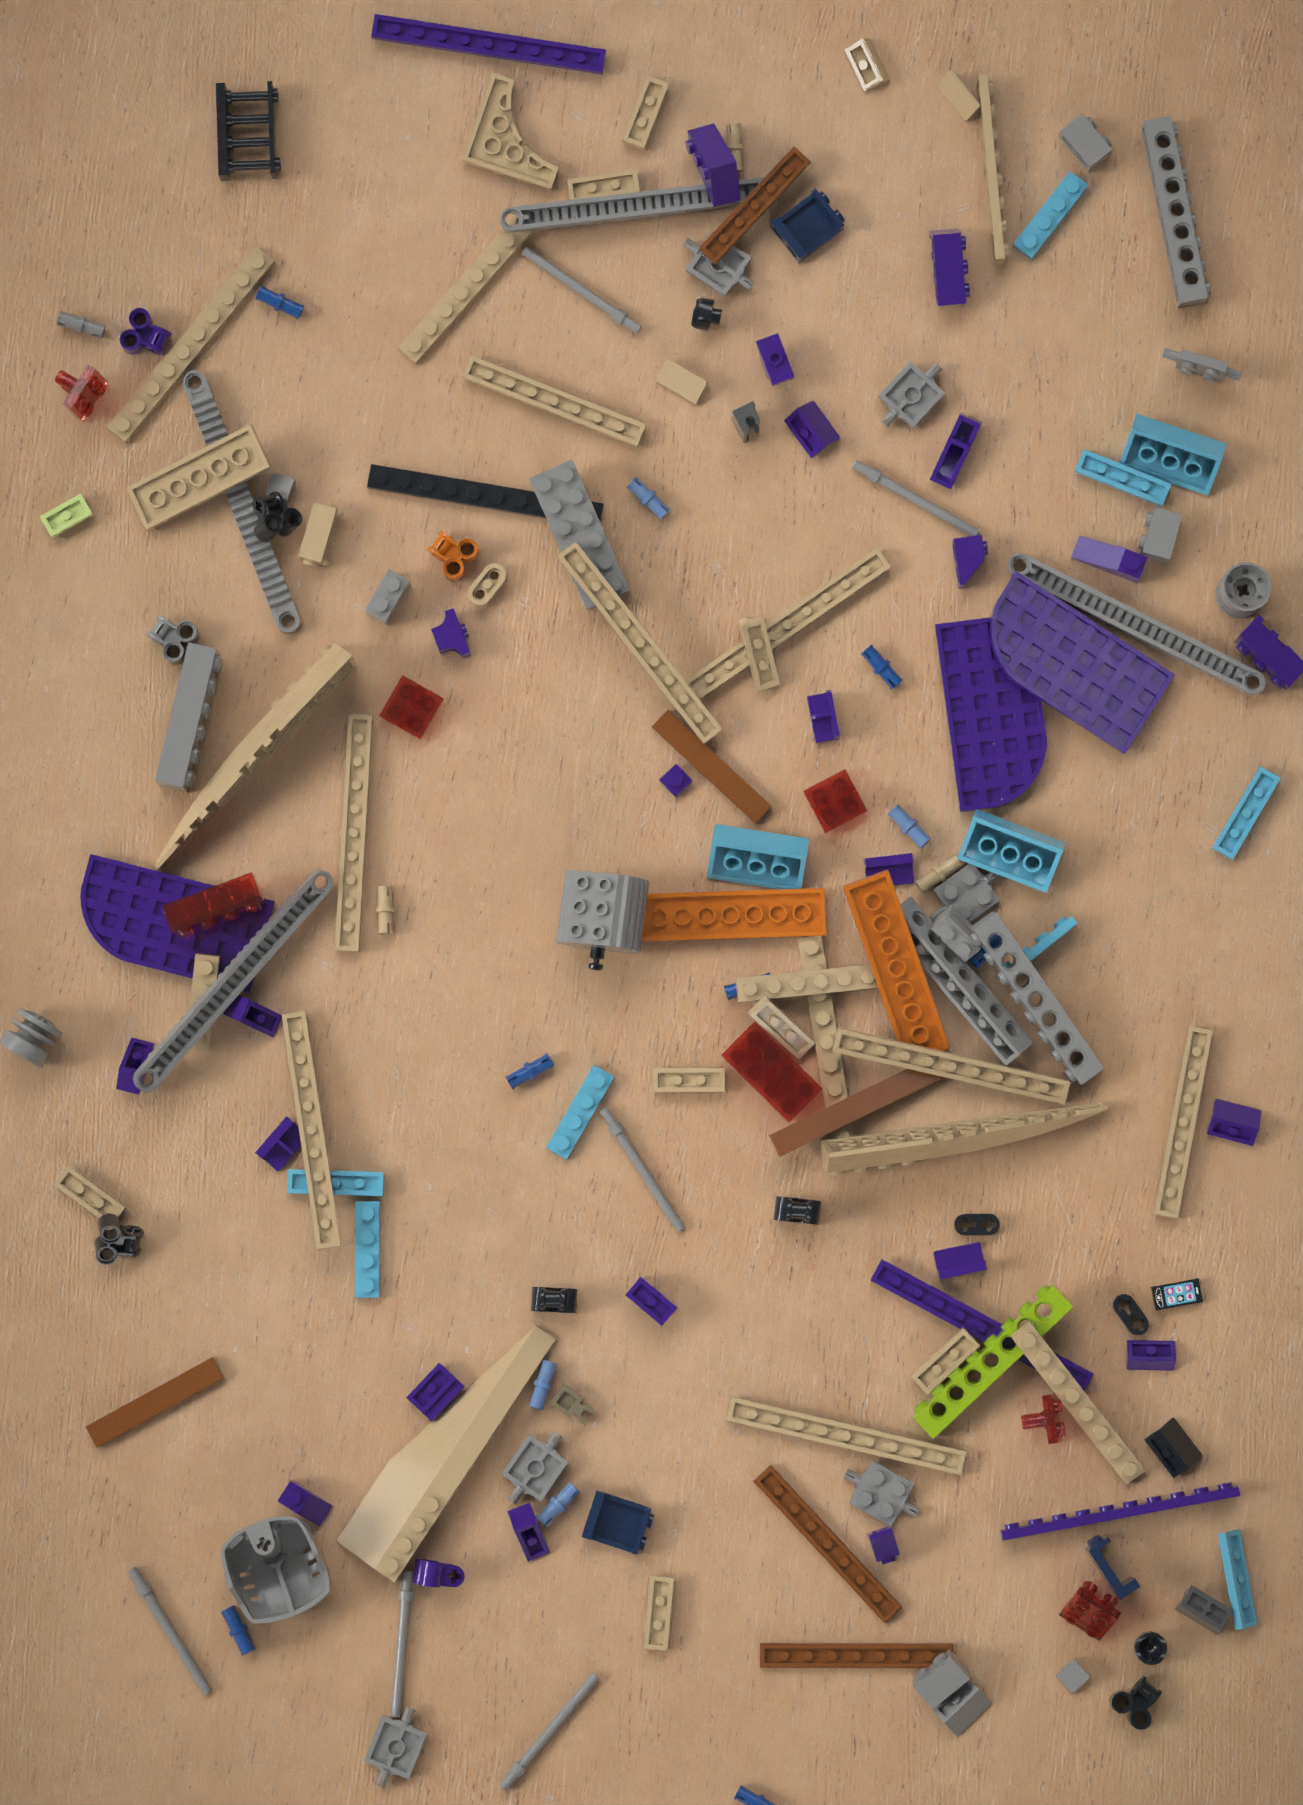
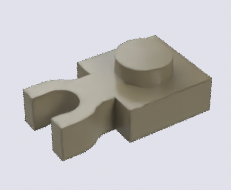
M563 1384L550 1403L569 1418L572 1413L576 1414L578 1420L584 1425L587 1423V1420L582 1418V1412L588 1410L593 1414L595 1411L590 1406L580 1404L583 1397L565 1384Z

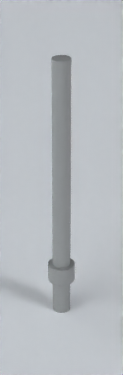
M529 247L523 250L522 255L613 317L612 320L619 325L623 324L636 334L640 331L642 326L627 316L628 313L621 308L616 309Z
M858 460L854 463L852 468L867 476V480L874 484L879 483L970 536H977L979 529L882 475V471L875 467L872 469Z
M608 1107L601 1110V1115L610 1127L608 1129L613 1137L617 1138L675 1230L679 1232L684 1229L685 1226L624 1133L625 1128L621 1122H617Z
M135 1566L128 1571V1574L137 1586V1593L140 1598L143 1596L203 1695L212 1690L152 1594L151 1591L153 1589L150 1584L144 1581Z
M403 1571L402 1590H399L398 1600H401L391 1717H400L409 1610L410 1601H413V1591H411L412 1571Z
M594 1673L587 1678L518 1762L515 1761L509 1768L511 1771L499 1784L503 1790L507 1791L518 1777L521 1778L527 1771L525 1768L598 1682L599 1678Z

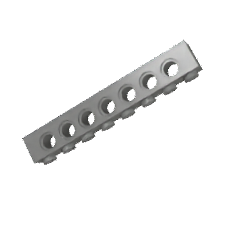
M1171 116L1145 120L1141 125L1177 307L1181 308L1206 303L1208 295H1211L1209 282L1204 280L1203 273L1206 272L1204 258L1200 259L1198 250H1201V241L1199 236H1195L1194 227H1197L1195 213L1190 212L1189 204H1192L1190 190L1186 191L1185 187L1187 172L1185 167L1181 168L1180 159H1183L1181 145L1176 143L1175 137L1178 136L1176 122L1172 123ZM1165 139L1169 146L1161 148L1158 146L1157 140ZM1170 162L1173 165V169L1170 171L1164 170L1161 163ZM1173 184L1178 188V192L1169 193L1166 186ZM1179 207L1183 214L1175 216L1171 213V208ZM1179 229L1184 230L1187 233V238H1178L1175 231ZM1187 252L1191 255L1192 260L1185 262L1180 258V254ZM1186 275H1193L1197 283L1193 285L1188 284L1184 277Z
M909 897L900 905L921 966L1005 1066H1007L1034 1042L968 963L963 962L941 940V937L931 930L934 923L914 899Z
M992 911L970 927L972 931L971 939L978 947L981 945L986 951L984 954L985 959L991 966L995 965L999 970L997 976L1005 986L1007 984L1013 991L1010 995L1018 1005L1022 1004L1026 1009L1024 1015L1032 1025L1034 1023L1040 1030L1037 1034L1045 1044L1049 1043L1053 1048L1051 1054L1058 1063L1062 1062L1067 1069L1064 1073L1072 1083L1076 1082L1082 1085L1101 1072L1104 1067L999 915ZM993 935H998L1000 938L999 945L992 948L989 944V939ZM1007 954H1011L1013 957V963L1009 967L1003 965V958ZM1025 974L1027 981L1025 985L1019 987L1016 979L1018 975ZM1038 993L1040 1002L1036 1006H1032L1030 1004V997ZM1047 1013H1052L1054 1017L1050 1025H1045L1043 1022V1017ZM1061 1032H1065L1067 1040L1064 1044L1059 1045L1057 1043V1036ZM1079 1052V1062L1072 1064L1070 1062L1071 1054Z

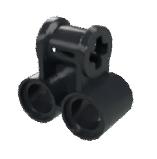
M271 492L265 497H254L252 502L253 509L260 520L254 528V533L260 541L270 542L277 534L287 537L301 525V513L295 508H286L279 492Z
M776 1196L774 1220L819 1225L821 1201Z
M111 1213L104 1214L99 1218L100 1236L94 1242L98 1262L108 1265L113 1263L118 1255L128 1257L140 1255L141 1249L139 1244L140 1239L144 1235L142 1228L133 1225L122 1226L118 1217Z
M532 1287L531 1311L576 1313L578 1289Z
M1144 1675L1134 1684L1129 1693L1118 1690L1112 1693L1109 1698L1111 1708L1122 1714L1129 1712L1127 1717L1129 1724L1139 1730L1146 1729L1151 1724L1152 1717L1147 1709L1162 1694L1160 1689H1155L1146 1681L1147 1677ZM1142 1688H1144L1147 1692H1149L1150 1695H1148L1145 1691H1143ZM1124 1695L1127 1698V1705L1121 1709L1117 1708L1115 1705L1116 1698ZM1139 1711L1144 1712L1146 1717L1144 1723L1140 1725L1135 1724L1133 1720L1135 1713Z

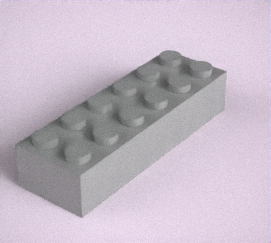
M569 460L529 478L561 552L576 541L618 596L630 591L573 460ZM573 577L586 609L596 606Z
M188 642L155 782L161 787L187 793L189 787L193 788L196 774H193L194 764L198 765L201 757L199 743L205 740L207 728H204L206 718H210L212 711L210 698L211 695L215 696L218 682H215L216 673L221 672L223 666V659H221V655L216 648Z

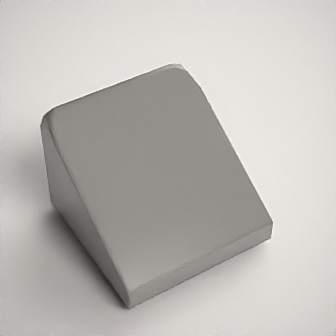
M273 473L266 496L271 492L277 491L281 494L284 502L288 503L296 480Z
M1074 1659L1056 1675L1072 1693L1091 1678Z

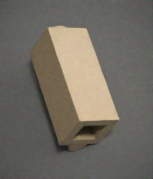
M313 503L298 555L299 559L303 561V565L316 568L317 565L329 566L330 561L325 560L337 516L343 517L344 511L320 503Z

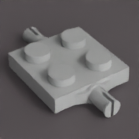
M689 238L683 244V247L694 253L693 260L687 267L686 272L723 297H726L730 289L737 283L748 290L753 286L754 281L743 275L744 269L750 262L751 257L737 247L733 246L715 266L698 250L700 247Z
M1165 348L1162 358L1176 361L1175 368L1180 369L1182 374L1193 376V374L1201 375L1203 380L1215 383L1216 380L1221 381L1223 377L1239 381L1242 371L1229 368L1226 362L1184 349L1182 352H1176Z
M910 361L878 395V398L890 410L881 420L883 424L885 423L886 427H889L898 418L906 422L913 429L940 401L945 392L934 381L936 375L943 370L941 366L938 367L939 364L935 362L925 372L918 369Z
M966 865L933 889L942 907L931 914V917H936L950 905H953L971 922L1000 901L993 892L990 883L1001 875H994L995 873L989 872L984 876L974 865Z
M555 1431L547 1443L538 1441L529 1434L502 1472V1475L511 1480L516 1487L508 1500L512 1501L517 1494L512 1502L515 1505L523 1493L530 1494L539 1501H542L569 1462L554 1449L562 1438L561 1435H558L553 1442L558 1434Z
M874 1460L871 1461L869 1467L861 1476L848 1468L843 1477L856 1484L855 1492L849 1503L889 1526H892L897 1515L902 1511L916 1517L920 1508L908 1502V1496L914 1483Z
M406 1707L402 1720H394L382 1715L365 1757V1762L375 1765L381 1771L376 1785L380 1786L384 1777L381 1785L383 1788H385L390 1775L410 1778L427 1736L426 1732L416 1729L410 1724L416 1710L412 1709L409 1717H407L410 1707Z

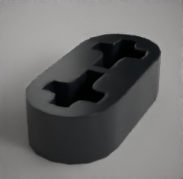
M962 1214L954 1221L955 1231L964 1236L993 1235L1000 1227L999 1219L993 1214ZM963 1218H967V1222H975V1227H968L967 1232H964L962 1227H958V1223L962 1222ZM987 1218H991V1222H995V1227H992L989 1232L986 1227H978V1222H986Z
M1120 1294L1116 1296L1112 1303L1113 1309L1127 1330L1133 1335L1144 1334L1148 1330L1149 1322L1137 1303L1130 1295ZM1119 1299L1129 1300L1130 1303L1127 1306L1131 1311L1130 1314H1127L1124 1309H1118L1120 1305ZM1132 1315L1137 1320H1143L1144 1323L1141 1325L1143 1329L1141 1331L1139 1329H1132L1131 1326L1134 1325L1130 1318Z

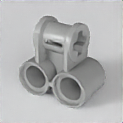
M158 615V621L146 635L164 646L163 655L170 664H181L186 654L183 644L188 645V642L195 643L199 638L198 629L190 621L180 622L176 627L175 624ZM188 627L193 629V635L190 638H182L181 633L183 629ZM173 647L180 649V655L177 658H170L168 656L169 650Z

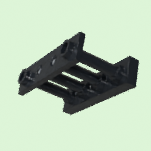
M267 81L268 91L231 92V90H227L225 83H216L218 175L221 181H230V173H234V171L269 169L272 179H277V172L281 171L280 157H276L275 103L279 102L278 88H274L272 81ZM268 100V114L232 115V113H228V104H232V102ZM269 123V137L233 138V136H229L228 127H233V125ZM269 146L270 160L233 161V159H229V150H233V148Z

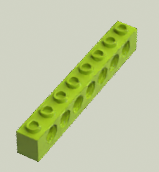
M1053 1283L1049 1287L1046 1284L1041 1287L1036 1293L1038 1297L1032 1303L1027 1301L1018 1310L1020 1314L1014 1320L1010 1317L1001 1326L1003 1330L997 1336L992 1334L983 1343L985 1347L979 1353L975 1350L966 1359L968 1363L962 1369L957 1367L948 1376L950 1380L944 1386L940 1383L931 1392L933 1396L927 1402L922 1400L913 1409L915 1411L913 1418L933 1439L1024 1354L1016 1343L1010 1349L1002 1345L1003 1339L1011 1337L1010 1335L1019 1329L1022 1321H1031L1035 1329L1043 1336L1073 1308V1304ZM1048 1304L1051 1310L1049 1314L1042 1316L1037 1312L1038 1306ZM987 1354H996L998 1356L997 1363L988 1365L984 1361ZM977 1370L980 1372L981 1377L977 1381H970L967 1378L968 1372ZM955 1386L961 1387L963 1389L962 1396L959 1398L952 1397L949 1393L951 1388ZM942 1403L945 1405L946 1410L942 1414H935L932 1411L933 1405Z

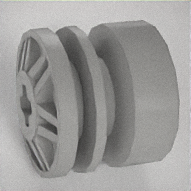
M1251 562L1239 563L1232 566L1218 581L1215 589L1216 602L1226 615L1234 618H1247L1254 615L1269 600L1272 591L1271 580L1268 573L1261 566ZM1240 588L1244 590L1242 597L1238 595Z
M19 1008L16 1013L24 1017L25 1020L22 1023L13 1018L11 1021L19 1030L14 1032L6 1029L0 1039V1044L42 1068L50 1055L42 1048L43 1044L55 1046L56 1043L47 1037L51 1033L60 1038L62 1032L52 1022L37 1013Z

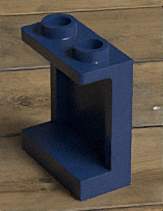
M816 188L811 192V195L781 218L777 217L771 221L770 228L799 264L844 230V217L837 209L833 211L829 206V198L823 191L819 193Z
M597 1490L582 1537L637 1555L638 1550L643 1551L647 1540V1537L643 1536L645 1527H651L655 1514L650 1513L652 1509L650 1507Z
M1098 1534L1087 1541L1089 1546L1084 1549L1115 1597L1121 1600L1141 1586L1132 1576L1123 1582L1119 1581L1100 1552V1549L1111 1541L1109 1537L1105 1535L1101 1537Z

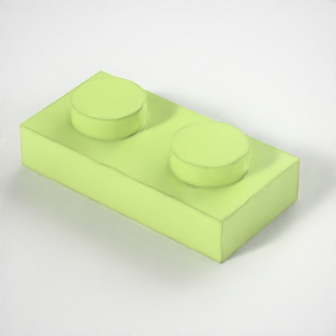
M79 494L41 515L40 518L50 536L54 538L93 516L82 494Z

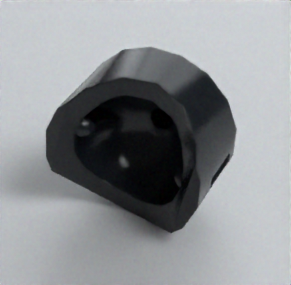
M708 298L696 300L691 322L694 328L709 331L710 324L720 325L722 309L714 308L715 300Z
M1144 1632L1135 1640L1134 1653L1144 1664L1157 1665L1166 1656L1167 1643L1156 1632Z

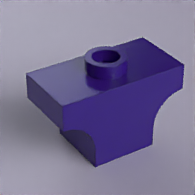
M778 333L756 341L762 366L772 387L795 378Z
M454 608L445 611L444 622L431 629L440 654L454 651L460 654L462 659L471 656L465 638L469 637L465 624H459Z

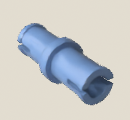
M637 476L627 485L626 488L641 500L640 504L646 505L660 520L670 511V508L656 496V492L648 489Z
M899 804L888 813V816L901 827V832L904 835L907 834L920 849L931 840L917 825L918 821L915 818L912 819Z
M542 1360L538 1378L533 1383L535 1388L529 1404L530 1407L539 1410L544 1409L548 1391L553 1386L550 1384L557 1367L556 1363Z
M569 1482L556 1497L553 1496L550 1499L551 1502L536 1516L537 1519L548 1527L561 1512L564 1513L567 1510V1505L581 1492Z

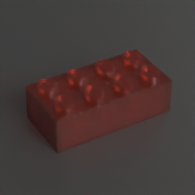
M250 872L162 905L171 933L176 937L181 936V939L194 935V930L198 928L207 930L217 926L216 922L222 919L228 922L239 918V913L256 912L262 909L261 905L266 902L256 876Z
M755 1021L721 1055V1058L788 1124L823 1090Z

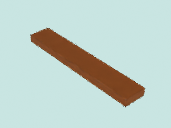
M794 146L698 250L716 266L811 164V161Z
M669 710L652 726L653 730L755 824L772 807Z
M212 1357L87 1425L86 1429L98 1448L224 1379V1376Z

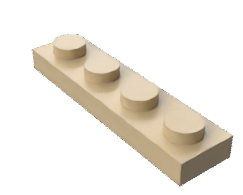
M203 953L195 954L189 1009L205 993L206 989L211 987L212 982L218 979L220 956ZM213 1024L191 1049L210 1050Z

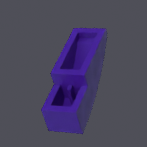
M962 412L960 413L931 475V481L952 489L981 427V421Z

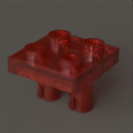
M87 365L79 379L63 370H60L55 378V382L69 393L63 405L82 422L92 414L95 402L104 395L108 383L90 365Z
M402 675L379 717L421 740L444 698Z
M846 769L803 791L825 834L867 812Z
M1055 1393L1045 1394L1042 1396L1044 1410L1038 1413L1022 1415L1023 1430L1044 1427L1047 1429L1048 1444L1059 1443L1063 1441L1062 1437L1066 1436L1064 1421L1060 1422L1059 1413L1062 1412V1402L1056 1397Z
M1085 1581L1082 1587L1078 1588L1061 1609L1059 1616L1064 1618L1069 1624L1075 1625L1086 1632L1088 1636L1100 1641L1121 1614L1120 1611L1115 1609L1118 1599L1114 1597L1112 1602H1110L1113 1596L1111 1594H1105L1103 1600L1095 1596L1098 1587L1094 1584L1089 1590L1092 1582Z

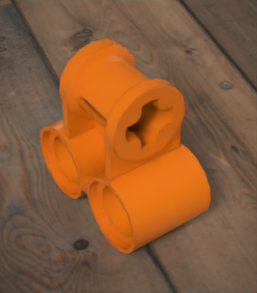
M440 530L438 533L439 537L426 550L435 558L444 562L443 572L448 580L453 582L459 581L465 574L463 561L466 563L473 562L479 555L477 543L471 538H464L457 543L452 537ZM466 545L474 547V552L469 556L461 553L462 548ZM452 564L460 566L459 573L455 575L449 574L447 569Z

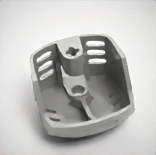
M283 1516L267 1518L244 1527L235 1533L222 1548V1563L228 1588L244 1615L252 1623H273L296 1616L318 1604L330 1592L331 1579L329 1568L325 1563L313 1530L303 1520ZM268 1542H271V1544L268 1545V1550L266 1551L265 1545ZM310 1546L311 1550L304 1553L303 1551ZM316 1558L317 1561L309 1566L308 1563ZM319 1571L320 1574L313 1578V1574ZM241 1573H251L250 1576L240 1577ZM255 1585V1588L244 1589V1586ZM252 1597H259V1600L251 1601Z

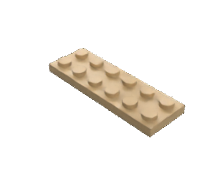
M249 424L128 486L127 490L145 530L149 531L272 468L253 425Z

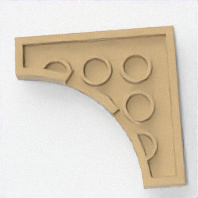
M492 72L462 161L552 191L559 167L544 161L525 145L512 117L511 99L515 80Z

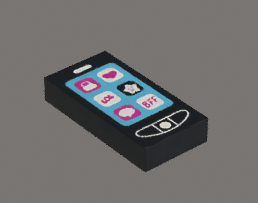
M1199 1278L1151 1287L1155 1311L1203 1302Z

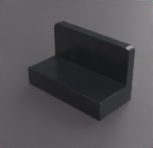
M1171 1418L1161 1428L1144 1439L1173 1478L1189 1469L1202 1457L1201 1452L1175 1418Z

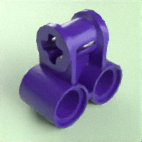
M135 308L129 315V322L133 330H125L120 335L119 340L122 348L131 355L138 354L142 348H145L162 356L164 353L163 347L167 338L171 337L172 333L164 328L152 325V318L147 310ZM145 316L147 318L145 324L140 326L135 324L137 317ZM130 337L137 338V343L133 347L125 345Z
M416 1559L413 1577V1583L436 1588H440V1586L458 1587L464 1581V1572L458 1566L427 1559ZM448 1573H455V1577L447 1578Z

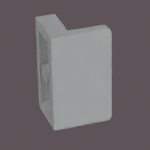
M968 1680L932 1709V1711L956 1736H959L991 1705V1701L971 1680Z

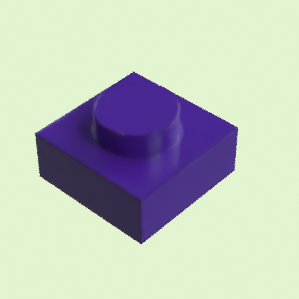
M677 764L659 779L675 798L693 782Z

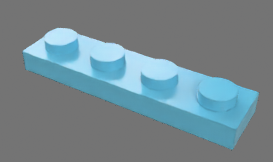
M1069 171L1013 243V247L1032 260L1087 189L1088 184Z
M1083 449L1074 471L1160 507L1163 506L1171 484L1085 449Z
M1261 766L1258 768L1211 849L1230 860L1234 859L1281 779L1280 777Z
M1063 916L1053 925L1056 929L1049 934L1046 931L1035 939L1037 944L1031 949L1028 946L1023 948L1022 950L1030 962L1075 927L1077 921L1072 916L1068 919ZM1007 961L1003 965L1005 967H1009L1012 964L1009 961Z
M593 1065L546 1146L547 1149L566 1160L568 1159L613 1081V1075Z
M288 1169V1194H309L305 1170ZM330 1170L333 1195L383 1196L384 1172Z
M380 1201L355 1202V1298H380Z
M1237 1529L1219 1533V1546L1231 1609L1233 1610L1232 1618L1235 1630L1256 1626L1258 1624L1241 1531Z

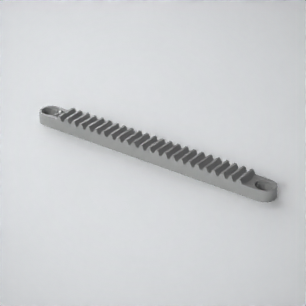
M765 177L739 180L741 200L713 207L706 187L702 184L509 207L502 212L500 224L504 231L508 233L534 232L567 226H583L584 224L592 225L593 223L601 224L603 222L610 223L612 221L619 222L621 220H636L660 215H676L677 213L685 214L686 212L694 213L696 211L703 212L705 210L712 211L714 209L738 207ZM509 214L516 215L519 219L518 224L515 226L507 225L505 222L506 216Z
M196 370L186 373L183 378V386L205 443L208 446L228 436V433L204 374ZM192 377H199L202 384L198 389L189 387L188 383ZM245 481L225 491V494L275 622L280 631L285 634H293L300 627V617L271 543L262 542L255 536L254 528L260 520L254 512L252 505L253 497ZM287 615L295 618V624L291 628H285L282 625V619Z
M1016 553L1009 559L1007 566L1012 576L1016 572L1013 568V562L1017 559L1025 561L1026 569L1023 572H1019L1020 574L1073 608L1079 609L1083 613L1089 614L1091 617L1097 618L1099 621L1105 622L1107 625L1148 644L1150 647L1156 648L1158 651L1164 652L1168 656H1172L1176 660H1180L1184 664L1190 665L1192 668L1198 669L1202 673H1206L1210 677H1214L1218 681L1224 682L1226 685L1232 686L1246 694L1257 695L1264 689L1266 684L1265 677L1259 671L1026 554ZM1254 676L1258 678L1260 685L1257 689H1250L1247 686L1246 681L1249 677Z
M315 870L299 887L294 889V893L288 896V900L281 904V907L275 911V914L269 918V921L263 924L262 929L256 932V936L250 939L249 944L244 946V949L237 954L235 959H232L231 964L226 966L224 972L218 975V979L212 982L211 987L207 988L205 993L199 997V1000L193 1003V1007L187 1010L186 1015L180 1018V1022L175 1024L174 1028L161 1040V1043L155 1046V1050L148 1054V1058L136 1070L133 1076V1082L138 1089L143 1092H150L159 1086L331 891L334 883L331 874L324 870ZM319 876H324L326 884L323 888L318 889L315 886V880ZM145 1073H150L152 1075L151 1083L143 1086L140 1082L141 1076Z

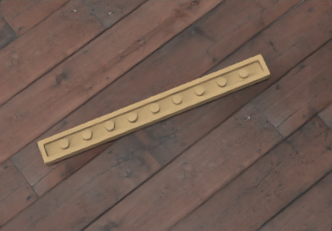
M257 247L251 251L107 426L112 433L125 443L128 442L275 263L273 259Z
M575 541L557 555L700 740L706 743L720 732L722 728L578 543Z
M876 548L766 624L771 649H775L888 571L891 566L879 549ZM744 641L685 680L699 700L750 666Z
M348 714L335 951L359 952L372 715Z
M822 936L798 938L803 971L827 969ZM831 993L807 996L825 1108L848 1098L841 1053L832 1051L837 1028ZM852 1122L830 1132V1139L854 1136ZM854 1169L844 1170V1173L852 1172Z
M306 1012L282 1014L317 1250L341 1247Z
M841 1027L837 1029L832 1049L833 1052L1064 1105L1071 1083L1068 1079Z
M731 1397L726 1421L958 1475L962 1474L966 1451Z

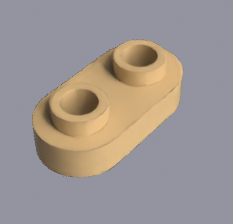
M492 563L487 565L470 586L468 597L473 605L478 607L487 605L505 583L506 571L500 564ZM492 573H498L499 578L497 580H492L490 578V575ZM478 591L484 592L485 595L482 599L476 598Z

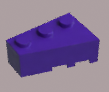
M715 124L687 130L688 140L685 141L687 152L689 155L692 154L694 164L698 168L713 207L741 200L737 162Z
M957 228L929 231V236L932 240L931 256L934 266L933 276L936 304L938 306L965 304L966 297H970L969 283H965L964 274H968L967 259L963 260L962 251L966 250V237L961 236V232Z
M1258 615L1234 641L1237 644L1236 649L1244 656L1249 655L1254 660L1253 664L1262 673L1266 671L1272 677L1270 680L1279 689L1283 687L1287 690L1303 673V660L1289 646H1285L1277 638L1279 635L1274 630H1268L1261 623L1264 619Z

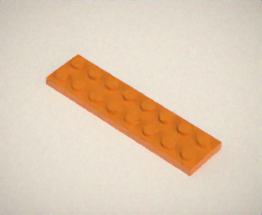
M884 870L842 886L895 1039L941 1051L950 1049L889 871Z
M825 888L648 893L642 942L826 936Z

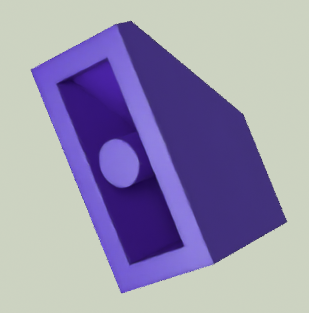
M982 535L954 538L952 541L959 589L965 587L983 563L984 555H988L987 541H982Z
M240 995L234 999L223 1013L271 1037H274L282 1019V1015Z
M131 1037L119 1067L116 1089L140 1094L141 1090L135 1086L133 1076L136 1070L148 1058V1054L153 1052L154 1043ZM147 1073L141 1076L140 1082L142 1085L145 1082Z
M290 1480L278 1499V1502L318 1526L322 1524L333 1505L294 1480Z
M530 1502L507 1511L514 1532L528 1562L550 1553Z
M890 1526L867 1533L876 1562L882 1561L884 1565L896 1561L895 1556L900 1555Z

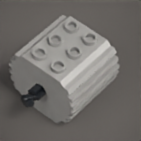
M566 870L556 942L566 946L591 950L590 958L594 959V962L589 963V969L596 971L603 969V965L599 962L604 959L605 951L640 954L649 881L619 874Z

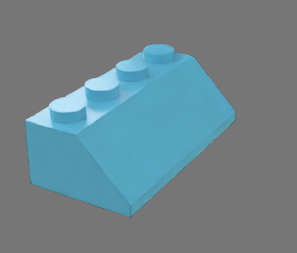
M1136 414L1120 464L1165 482L1208 496L1222 461L1226 443Z
M976 809L957 859L1047 893L1064 850L1065 842Z
M715 824L707 878L773 889H801L809 838Z

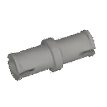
M63 311L59 312L56 323L58 326L76 330L77 334L85 333L99 339L103 338L106 328L105 324L87 320L86 316L81 315V317Z

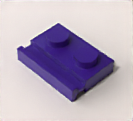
M439 1362L406 1398L432 1422L465 1386Z

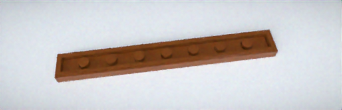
M906 1069L769 1135L778 1156L781 1157L944 1077Z
M771 1465L753 1481L884 1623L890 1620L902 1608L896 1599Z
M760 1643V1668H928L939 1654H945L949 1650L953 1653V1643Z

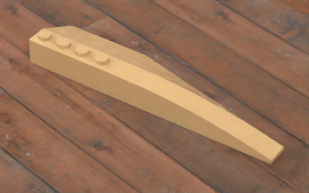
M335 643L332 647L330 645L326 646L319 654L321 658L315 664L311 662L304 669L303 673L305 675L299 681L295 679L287 687L286 690L289 692L283 698L279 696L270 705L272 709L234 749L193 802L155 864L157 869L161 871L352 672L357 665L349 652Z
M1101 1101L821 1140L823 1168L830 1175H842L844 1170L854 1169V1172H864L868 1170V1167L877 1166L878 1169H886L892 1167L894 1163H901V1165L907 1166L915 1164L916 1160L992 1148L1034 1137L1106 1111L1107 1105Z
M535 1326L389 1460L336 1541L393 1582H396L556 1339Z

